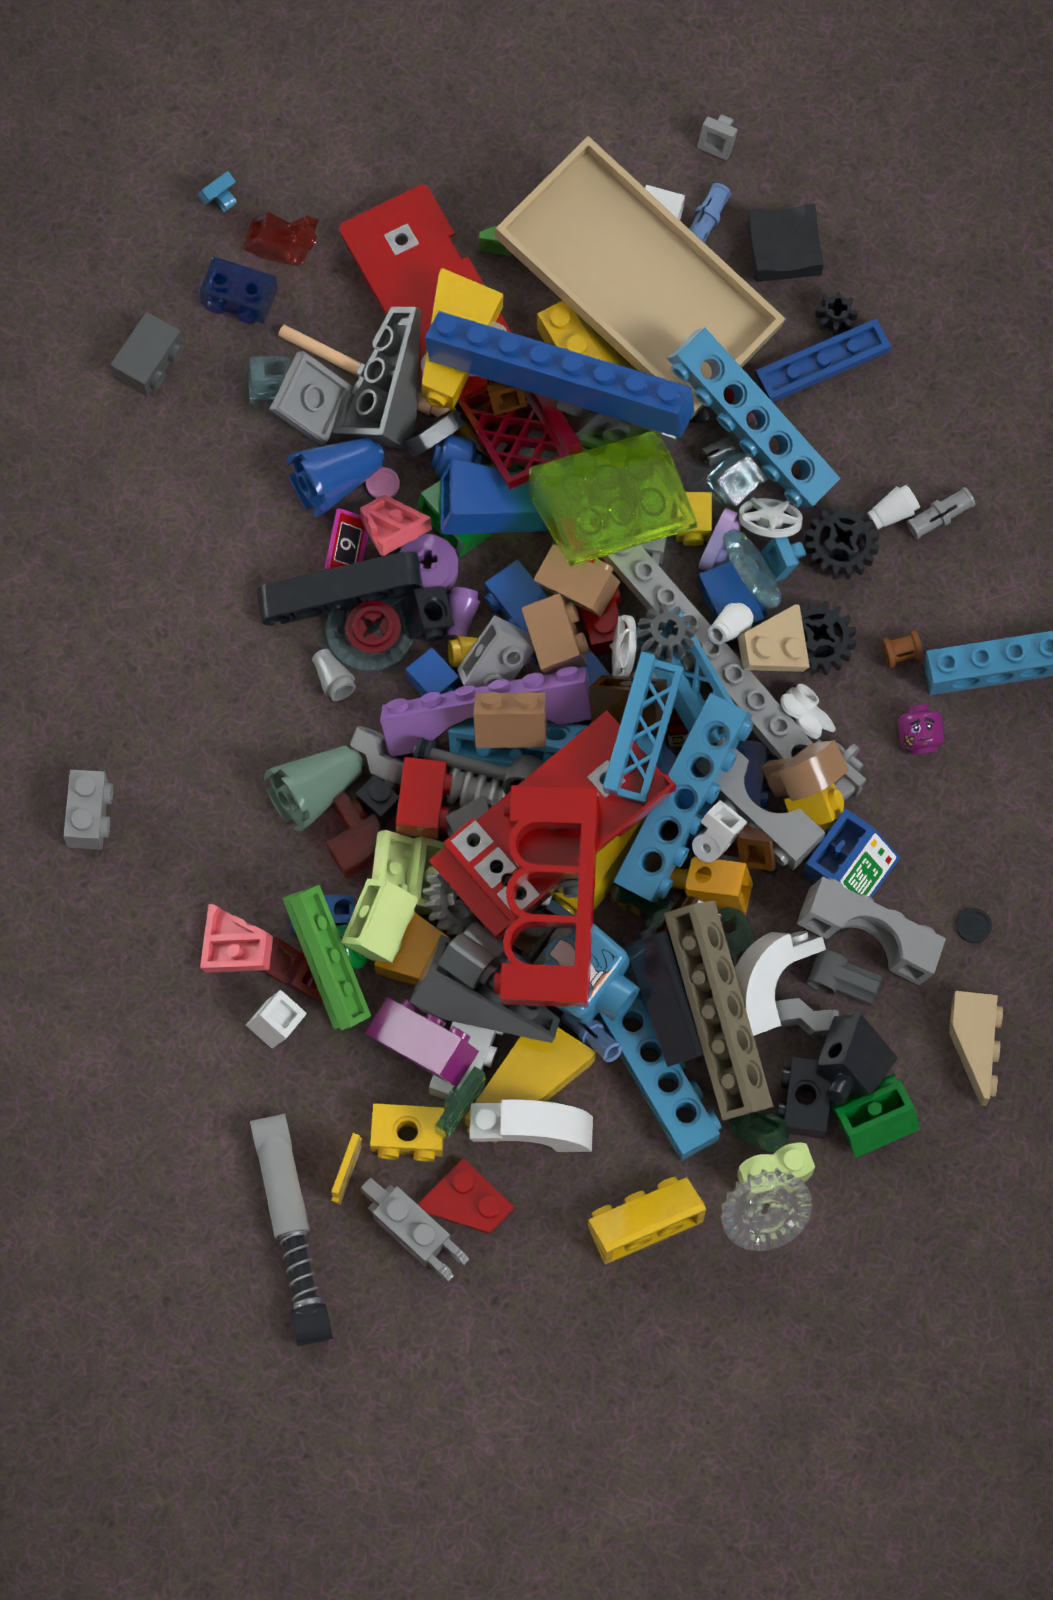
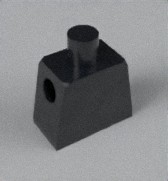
M862 1014L834 1016L818 1061L820 1070L831 1081L826 1091V1096L837 1104H844L848 1097L871 1095L898 1058Z

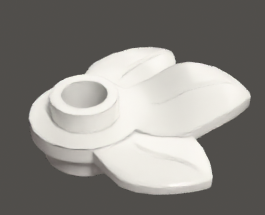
M798 684L796 687H791L781 697V706L786 714L796 718V724L808 737L818 739L821 736L822 729L830 732L836 730L829 716L816 706L819 703V698L806 685Z

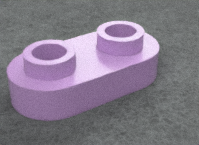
M725 508L702 555L699 569L707 571L725 563L728 551L724 550L729 539L735 541L742 526L740 521L737 520L739 513Z

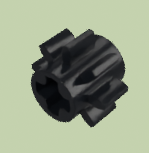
M839 291L830 298L825 295L822 296L821 304L823 307L816 308L815 317L823 318L820 323V330L827 328L832 331L833 336H836L837 332L842 329L845 331L850 330L852 326L851 321L857 320L858 311L850 309L853 304V298L846 299L841 296ZM834 311H839L840 316H834Z

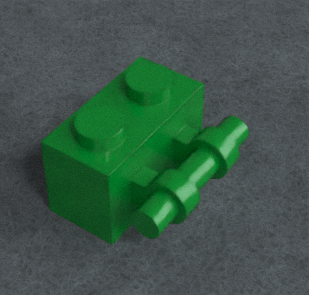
M894 1073L884 1077L875 1091L869 1096L848 1097L844 1104L830 1101L832 1112L834 1115L837 1114L841 1131L855 1158L920 1130L915 1107L901 1081L897 1080Z

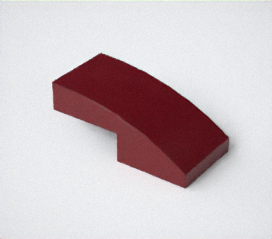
M273 938L269 970L260 971L321 1003L322 998L305 955L279 938Z

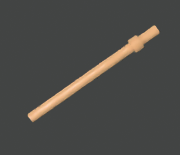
M285 324L281 327L278 334L279 337L360 377L356 373L361 364L360 362ZM417 392L418 411L428 416L433 414L438 417L451 410L447 407L437 408L430 405L422 397V393Z

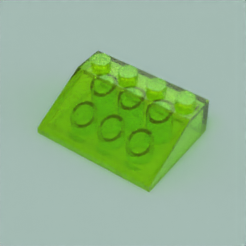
M656 430L529 468V497L569 566L697 528L696 518L671 454Z

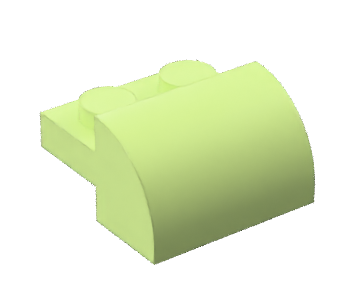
M388 830L380 831L377 833L372 879L388 880L418 897L419 899L414 908L415 913L431 914L433 912L431 907H424V903L429 901L430 898L429 895L423 893V889L431 887L426 878L428 875L435 874L434 867L429 860L445 846L443 842L424 836L411 838Z

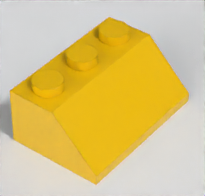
M564 301L537 313V330L545 343L638 371Z
M676 1176L668 1178L657 1185L658 1190L649 1194H645L643 1190L626 1197L624 1199L626 1203L613 1209L611 1205H606L591 1213L593 1218L588 1219V1228L605 1265L703 1223L706 1207L687 1177L679 1181Z

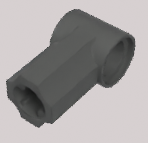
M824 950L817 953L806 983L817 990L818 987L823 988L822 992L839 993L871 1006L882 976L848 963L844 956L836 952Z

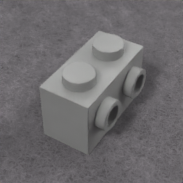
M494 615L457 669L463 685L481 687L488 686L491 682L499 679L515 680L521 668L529 664L533 657L534 647L531 637L527 631Z
M70 770L63 836L68 848L102 850L103 838L109 837L110 817H106L107 804H112L113 783H108L106 773L103 771Z

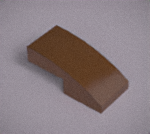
M749 825L744 826L731 846L722 854L739 857V861L746 863L748 868L768 871L775 869L772 838Z

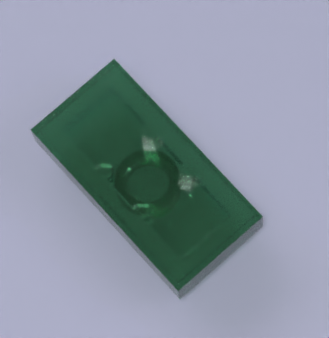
M474 1066L461 1087L458 1089L454 1086L443 1103L447 1108L435 1124V1132L438 1135L449 1139L471 1106V1103H473L485 1085V1072Z

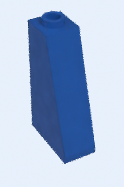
M457 459L450 461L441 477V533L557 531L559 528V518L570 516L572 510V499L568 498V484L536 478L509 490L496 468ZM509 471L511 476L517 474L516 472Z

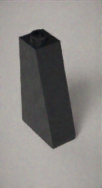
M656 927L637 933L638 941L627 944L625 947L667 1067L704 1055L669 930L658 933Z

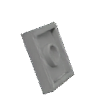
M300 351L296 353L269 410L317 444L326 445L334 429L341 400L346 391L351 393L353 386L306 352Z

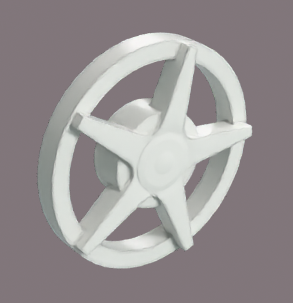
M752 497L751 500L745 502L740 507L738 516L740 523L747 530L761 536L774 538L788 537L796 534L801 529L803 521L800 511L789 504V501L784 502L769 498L756 499ZM752 508H755V509L758 510V511H755V512H748V513H746L748 510H750V509H752ZM783 523L793 525L788 528L779 529L783 526Z
M629 615L618 616L613 643L609 645L612 649V676L629 677L633 668L637 633L635 620Z

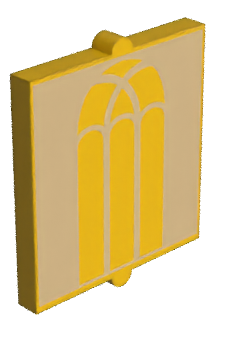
M355 1133L352 1134L331 1191V1201L341 1205L362 1148V1138Z

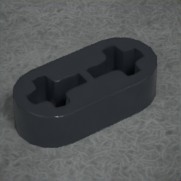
M454 408L430 421L406 437L402 442L410 456L414 457L461 428L464 422L458 411Z

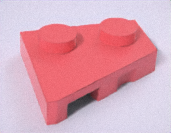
M383 495L360 508L361 521L382 556L432 530L431 517L387 495Z
M209 904L200 969L206 973L269 970L273 936L247 923L245 920L229 914L218 906Z

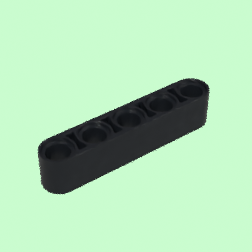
M411 551L399 552L262 585L257 589L261 621L263 625L273 626L275 625L274 622L278 621L281 624L355 608L367 601L393 599L408 595L415 589H423L418 554Z

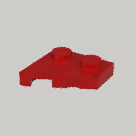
M464 1158L417 1204L429 1215L445 1219L447 1222L457 1225H464L489 1235L515 1210V1207Z

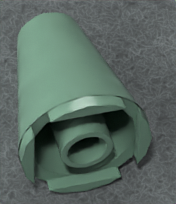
M347 746L337 747L268 769L264 774V781L270 778L272 786L266 790L275 809L286 823L293 820L298 825L293 829L303 831L362 775L361 767H363L364 763L356 749H350Z

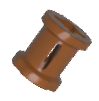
M916 630L910 631L908 636L889 640L888 637L882 638V648L889 668L895 667L896 663L911 659L923 660V649Z

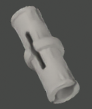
M963 487L960 491L941 502L939 500L931 503V508L912 519H908L906 521L907 527L914 538L919 539L922 535L940 525L945 527L950 524L953 517L970 507H974L975 500L969 490Z

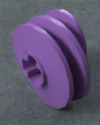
M423 534L416 540L402 546L399 552L411 551L418 554L423 588L444 586L447 593L455 585L458 576V557L455 549L447 540L437 535ZM425 561H432L430 569L424 568Z

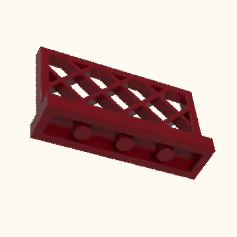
M485 386L458 399L457 403L509 490L567 465H570L573 471L586 467L581 442L561 410L557 409L554 399L523 390L527 407L520 409L531 411L527 419L514 417L517 409L507 412L506 415L499 414L494 416L487 387ZM478 402L488 403L484 411L473 410L469 406ZM487 422L500 424L497 432L483 430ZM508 426L521 427L522 430L519 436L505 434ZM530 430L544 431L541 440L527 438ZM499 443L512 444L513 447L510 453L496 451ZM521 447L534 448L535 451L532 457L518 455ZM544 450L556 452L559 455L550 460L540 459ZM512 464L526 466L524 471L511 476L509 473Z

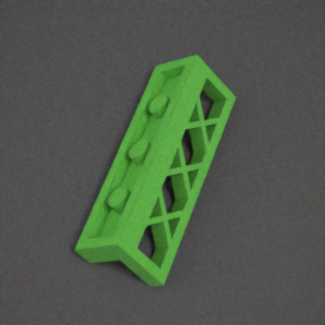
M320 885L282 898L333 1028L344 1030L371 1017Z

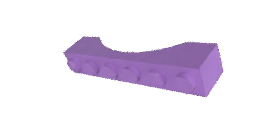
M568 666L561 668L555 673L544 675L541 673H531L523 677V679L513 681L499 679L491 682L488 686H463L454 692L444 694L430 692L421 698L412 700L404 698L394 699L382 705L380 718L389 755L392 757L413 753V749L420 737L425 738V741L428 739L429 743L430 740H434L449 727L473 717L475 693L545 692L547 720L558 725L590 720V682L586 667L576 668Z

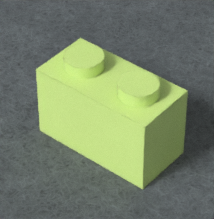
M367 878L341 943L372 961L392 963L401 948L402 937L407 925L413 919L414 908L419 898L388 880Z

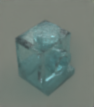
M290 356L249 357L247 381L250 405H257L258 400L275 399L291 366Z
M732 452L705 480L712 488L710 490L712 496L720 504L737 506L760 483L763 484L767 477L749 454Z

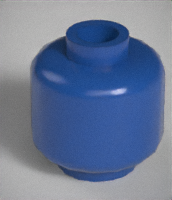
M449 435L434 445L430 466L435 467V474L438 477H442L452 459L480 465L482 454L476 453V443L473 440Z

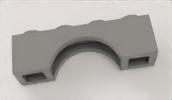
M723 737L715 746L722 745L726 738ZM735 749L734 753L737 754V759L729 773L723 772L718 782L721 785V790L717 799L721 800L746 820V825L770 836L773 842L775 861L781 866L787 864L794 871L819 846L825 832L800 808L788 813H772L758 807L748 796L744 785V777L749 760ZM708 759L699 760L694 768L696 776L698 778L707 776L711 770V765Z
M825 877L820 878L809 888L796 923L825 939L846 927L867 931L883 946L888 959L889 971L917 985H921L934 975L946 938L936 934L932 928L918 925L906 919L899 911L889 910L875 903L869 896L857 894L843 887L839 881Z

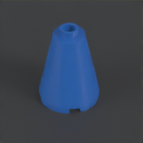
M362 438L294 452L287 456L286 464L287 466L293 465L294 473L289 475L294 491L305 509L310 508L312 505L315 510L312 515L317 517L325 514L380 470L385 455L377 441L373 442L370 438Z

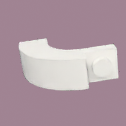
M807 931L792 934L771 932L756 940L741 956L734 970L753 1036L781 1026L775 1002V988L778 978L789 964L826 950L823 937L808 935Z
M510 1099L502 1100V1103H471L469 1139L473 1142L524 1141L550 1146L556 1152H592L593 1116L582 1109L559 1103Z

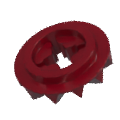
M367 601L359 604L350 612L346 620L347 638L352 643L354 649H359L367 655L370 653L382 654L390 647H394L401 631L400 619L395 610L380 601ZM381 621L379 630L382 636L372 633L365 637L367 633L365 622L374 625Z

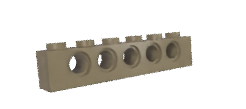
M715 900L691 904L664 913L722 1120L773 1107Z

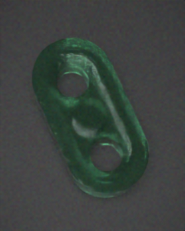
M726 907L719 910L718 913L722 916V926L730 922L736 928L731 933L724 931L735 969L738 963L736 957L739 954H744L756 940L745 915L738 909Z
M766 1110L729 1119L733 1135L759 1149L769 1152L776 1151L789 1139L786 1122Z

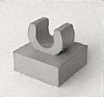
M722 114L718 120L707 117L701 129L697 148L727 160L732 152L738 129L731 126L734 119Z

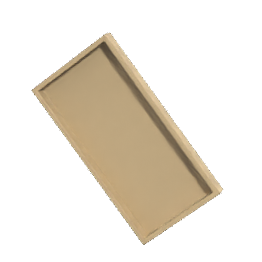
M589 136L495 229L494 237L631 365L638 371L692 387L687 381L680 380L671 370L672 364L667 358L695 330L704 327L707 328L742 368L782 327L786 319ZM703 362L701 373L705 378L710 379L712 374L711 367L708 363ZM693 387L694 413L691 419L704 407L695 397V389Z

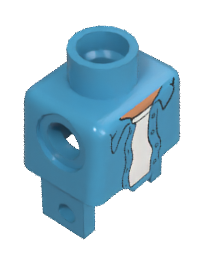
M554 900L547 906V910L552 915L574 916ZM594 923L589 1008L557 1007L582 1024L590 1023L599 1011L613 1022L618 1021L631 1007L640 991L637 985L625 977L632 968L626 951ZM572 929L573 932L566 937L554 938L544 951L546 965L574 966L576 929Z

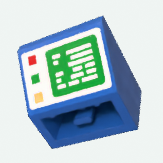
M845 808L806 862L803 875L814 883L822 877L834 879L842 883L843 887L857 894L867 895L872 898L897 864L900 856L874 827Z

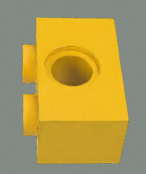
M373 1104L371 1152L378 1153V1158L388 1160L399 1159V1154L413 1155L414 1160L423 1162L434 1161L435 1156L442 1157L445 1108ZM410 1126L416 1129L418 1134L412 1141H403L398 1137L400 1129Z

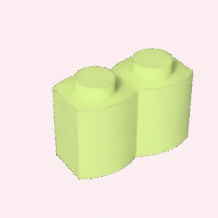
M797 1142L781 1147L773 1155L760 1154L745 1160L739 1166L737 1177L745 1198L758 1199L770 1195L778 1187H794L804 1183L812 1176L815 1165L807 1144Z

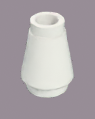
M907 485L901 488L896 486L867 514L870 520L874 521V526L878 530L915 515L914 511L919 509L920 505Z
M742 603L726 605L708 629L710 640L720 645L750 630L753 623L751 610Z

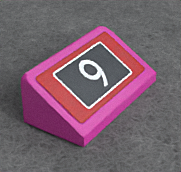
M336 509L325 570L364 561L369 534L361 521L360 515L344 509Z

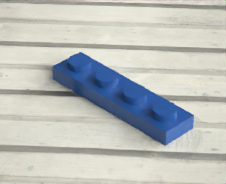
M876 318L756 370L755 377L763 392L772 402H775L891 351V345Z

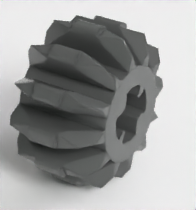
M665 603L660 606L659 613L653 608L648 609L646 613L647 618H640L638 622L641 631L636 634L637 641L644 642L640 650L646 653L652 651L653 655L656 656V660H658L659 656H663L664 662L670 664L673 656L680 661L683 660L686 655L685 650H692L694 642L690 638L696 634V629L688 626L692 619L690 615L680 617L681 608L679 606H676L671 613L668 611ZM664 630L671 632L668 639L661 636Z

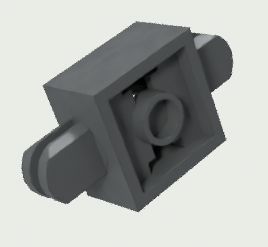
M557 400V409L571 414L570 426L582 445L624 462H628L646 446L660 451H668L677 445L676 436Z

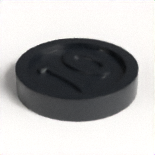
M970 908L960 914L956 924L957 932L963 940L969 943H980L989 936L992 922L989 915L983 910Z

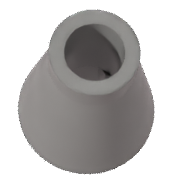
M329 649L320 650L312 657V662L316 667L326 696L331 697L333 701H340L354 692L356 688L354 683L355 677L332 655Z

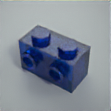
M213 256L199 290L201 304L207 310L216 314H222L224 311L234 314L244 323L254 324L256 321L265 324L278 290L277 278L274 275Z

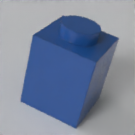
M432 647L406 668V680L421 696L430 692H439L440 694L454 692L459 688V676Z

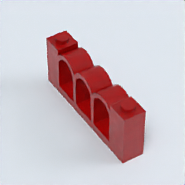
M511 785V795H505L504 817H510L511 826L514 827L508 841L509 850L519 870L509 879L506 888L507 903L516 918L507 928L503 939L504 952L510 963H502L501 973H495L494 994H500L502 1004L589 1008L599 792L596 788ZM539 828L581 830L579 866L529 863L519 855L518 847L520 840L527 832ZM532 878L579 879L577 916L526 913L516 904L517 890L522 883ZM527 928L576 929L574 966L523 963L513 953L514 941L519 933Z

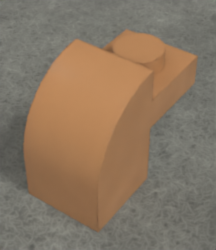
M835 740L809 744L794 757L770 760L761 767L774 797L789 796L791 801L799 800L822 791L849 771Z

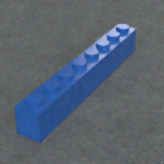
M438 311L425 336L431 362L672 436L682 437L694 413L692 387Z

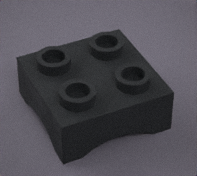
M815 203L782 210H749L747 222L756 282L822 275L824 262L819 240Z

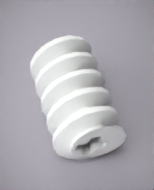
M452 767L449 773L453 774L451 794L447 795V802L449 804L455 803L460 797V807H463L483 796L489 798L492 804L495 805L505 796L503 787L499 786V779L493 778L490 782H487V776L479 774L477 777H474L473 772H461V769Z

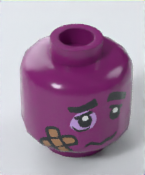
M929 704L908 706L909 713L903 714L898 718L901 747L910 750V755L938 752L937 747L945 742L942 714L934 710L929 711Z

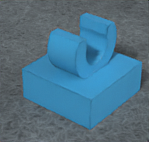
M227 171L202 189L197 196L204 205L215 200L219 208L225 212L237 203L234 196L228 190L236 181Z
M773 537L761 551L773 581L787 578L798 563H800L798 558L807 555L802 542L790 545L787 537Z

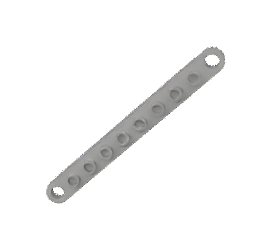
M594 506L589 508L584 513L580 524L581 532L585 535L584 537L588 538L595 546V550L607 564L614 568V572L647 610L653 608L659 613L660 606L665 603L668 611L679 606L684 616L690 615L692 619L689 626L696 629L695 636L736 706L753 714L750 720L754 723L752 731L772 754L776 755L779 759L792 757V750L796 748L803 750L809 744H812L813 742L794 720L786 714L780 704L750 670H743L742 661L726 642L718 645L710 640L708 629L711 625L618 518L606 507ZM594 517L603 518V521H606L607 529L604 531L594 530L590 526V519ZM685 651L686 655L696 665L693 653Z

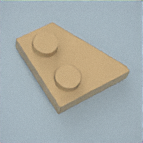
M799 605L791 606L738 637L743 670L803 672L810 667Z

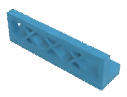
M680 610L679 616L683 617L684 615ZM639 627L636 629V633L641 631ZM664 631V632L661 634V636H662L663 638L668 639V636L666 635V633H665V631ZM696 636L690 638L694 642L692 650H685L693 653L696 659L695 672L686 670L683 660L680 661L674 656L671 664L684 667L674 708L689 733L706 702L700 694L701 680L710 683L714 695L734 704ZM637 641L638 645L641 648L644 642ZM659 656L658 660L664 662L663 656ZM654 669L658 679H667V688H669L672 684L674 673ZM720 727L716 728L711 733V743L715 746L723 737L727 739V732H722Z
M641 651L603 784L604 793L646 804L684 667L656 660L655 655ZM654 669L674 673L671 686L660 693L656 692L651 683ZM650 688L654 696L646 700ZM668 695L666 705L664 706L660 698ZM657 701L663 711L662 719L647 727L641 716L643 708ZM640 722L644 730L636 734ZM659 728L655 740L651 732ZM648 735L654 746L652 754L638 761L632 751L633 743L641 737ZM631 756L634 764L627 767L629 757ZM647 762H649L648 768H647V771H646V774H645V772H644V770L642 769L641 766L644 765V764H646ZM638 768L644 779L641 793L621 789L624 775Z

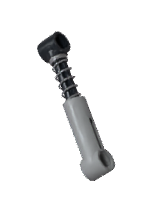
M280 1114L250 1121L268 1200L274 1237L281 1240L280 1245L285 1249L283 1259L287 1261L288 1268L286 1273L291 1278L289 1287L294 1292V1297L292 1298L294 1310L290 1314L297 1346L333 1339L326 1304L321 1303V1298L316 1295L315 1289H318V1287L314 1286L312 1277L315 1273L311 1272L309 1263L312 1258H308L306 1249L309 1244H305L304 1237L310 1231L292 1152L286 1115Z

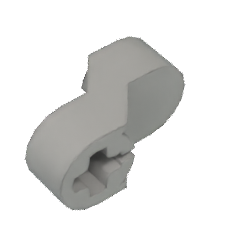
M357 726L350 746L366 754L370 773L382 779H388L393 783L401 784L404 761L395 756L390 757L383 734L363 726Z
M800 998L776 1001L781 1026L778 1027L799 1025L812 1038L827 1037L834 1016H839L837 1010L813 1011Z

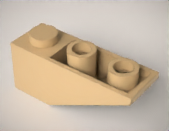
M955 991L951 1002L949 1034L980 1105L986 1106L990 1096L995 1097L997 1092L998 1076L992 1075V1064L999 1061L1000 1041H995L994 1038L995 1027L1001 1028L1003 1007L997 1006L998 995Z

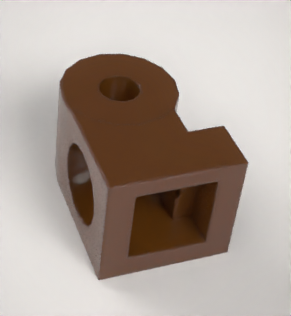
M489 380L490 385H486L494 416L527 407L522 389Z

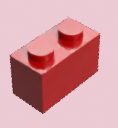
M404 758L396 817V833L438 839L439 829L446 828L448 807H442L444 794H451L453 774H447V762Z

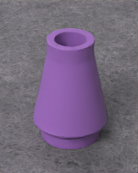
M452 587L451 594L447 595L454 625L446 631V636L456 638V636H467L469 627L480 604V601L477 600L479 595L477 591L462 587Z

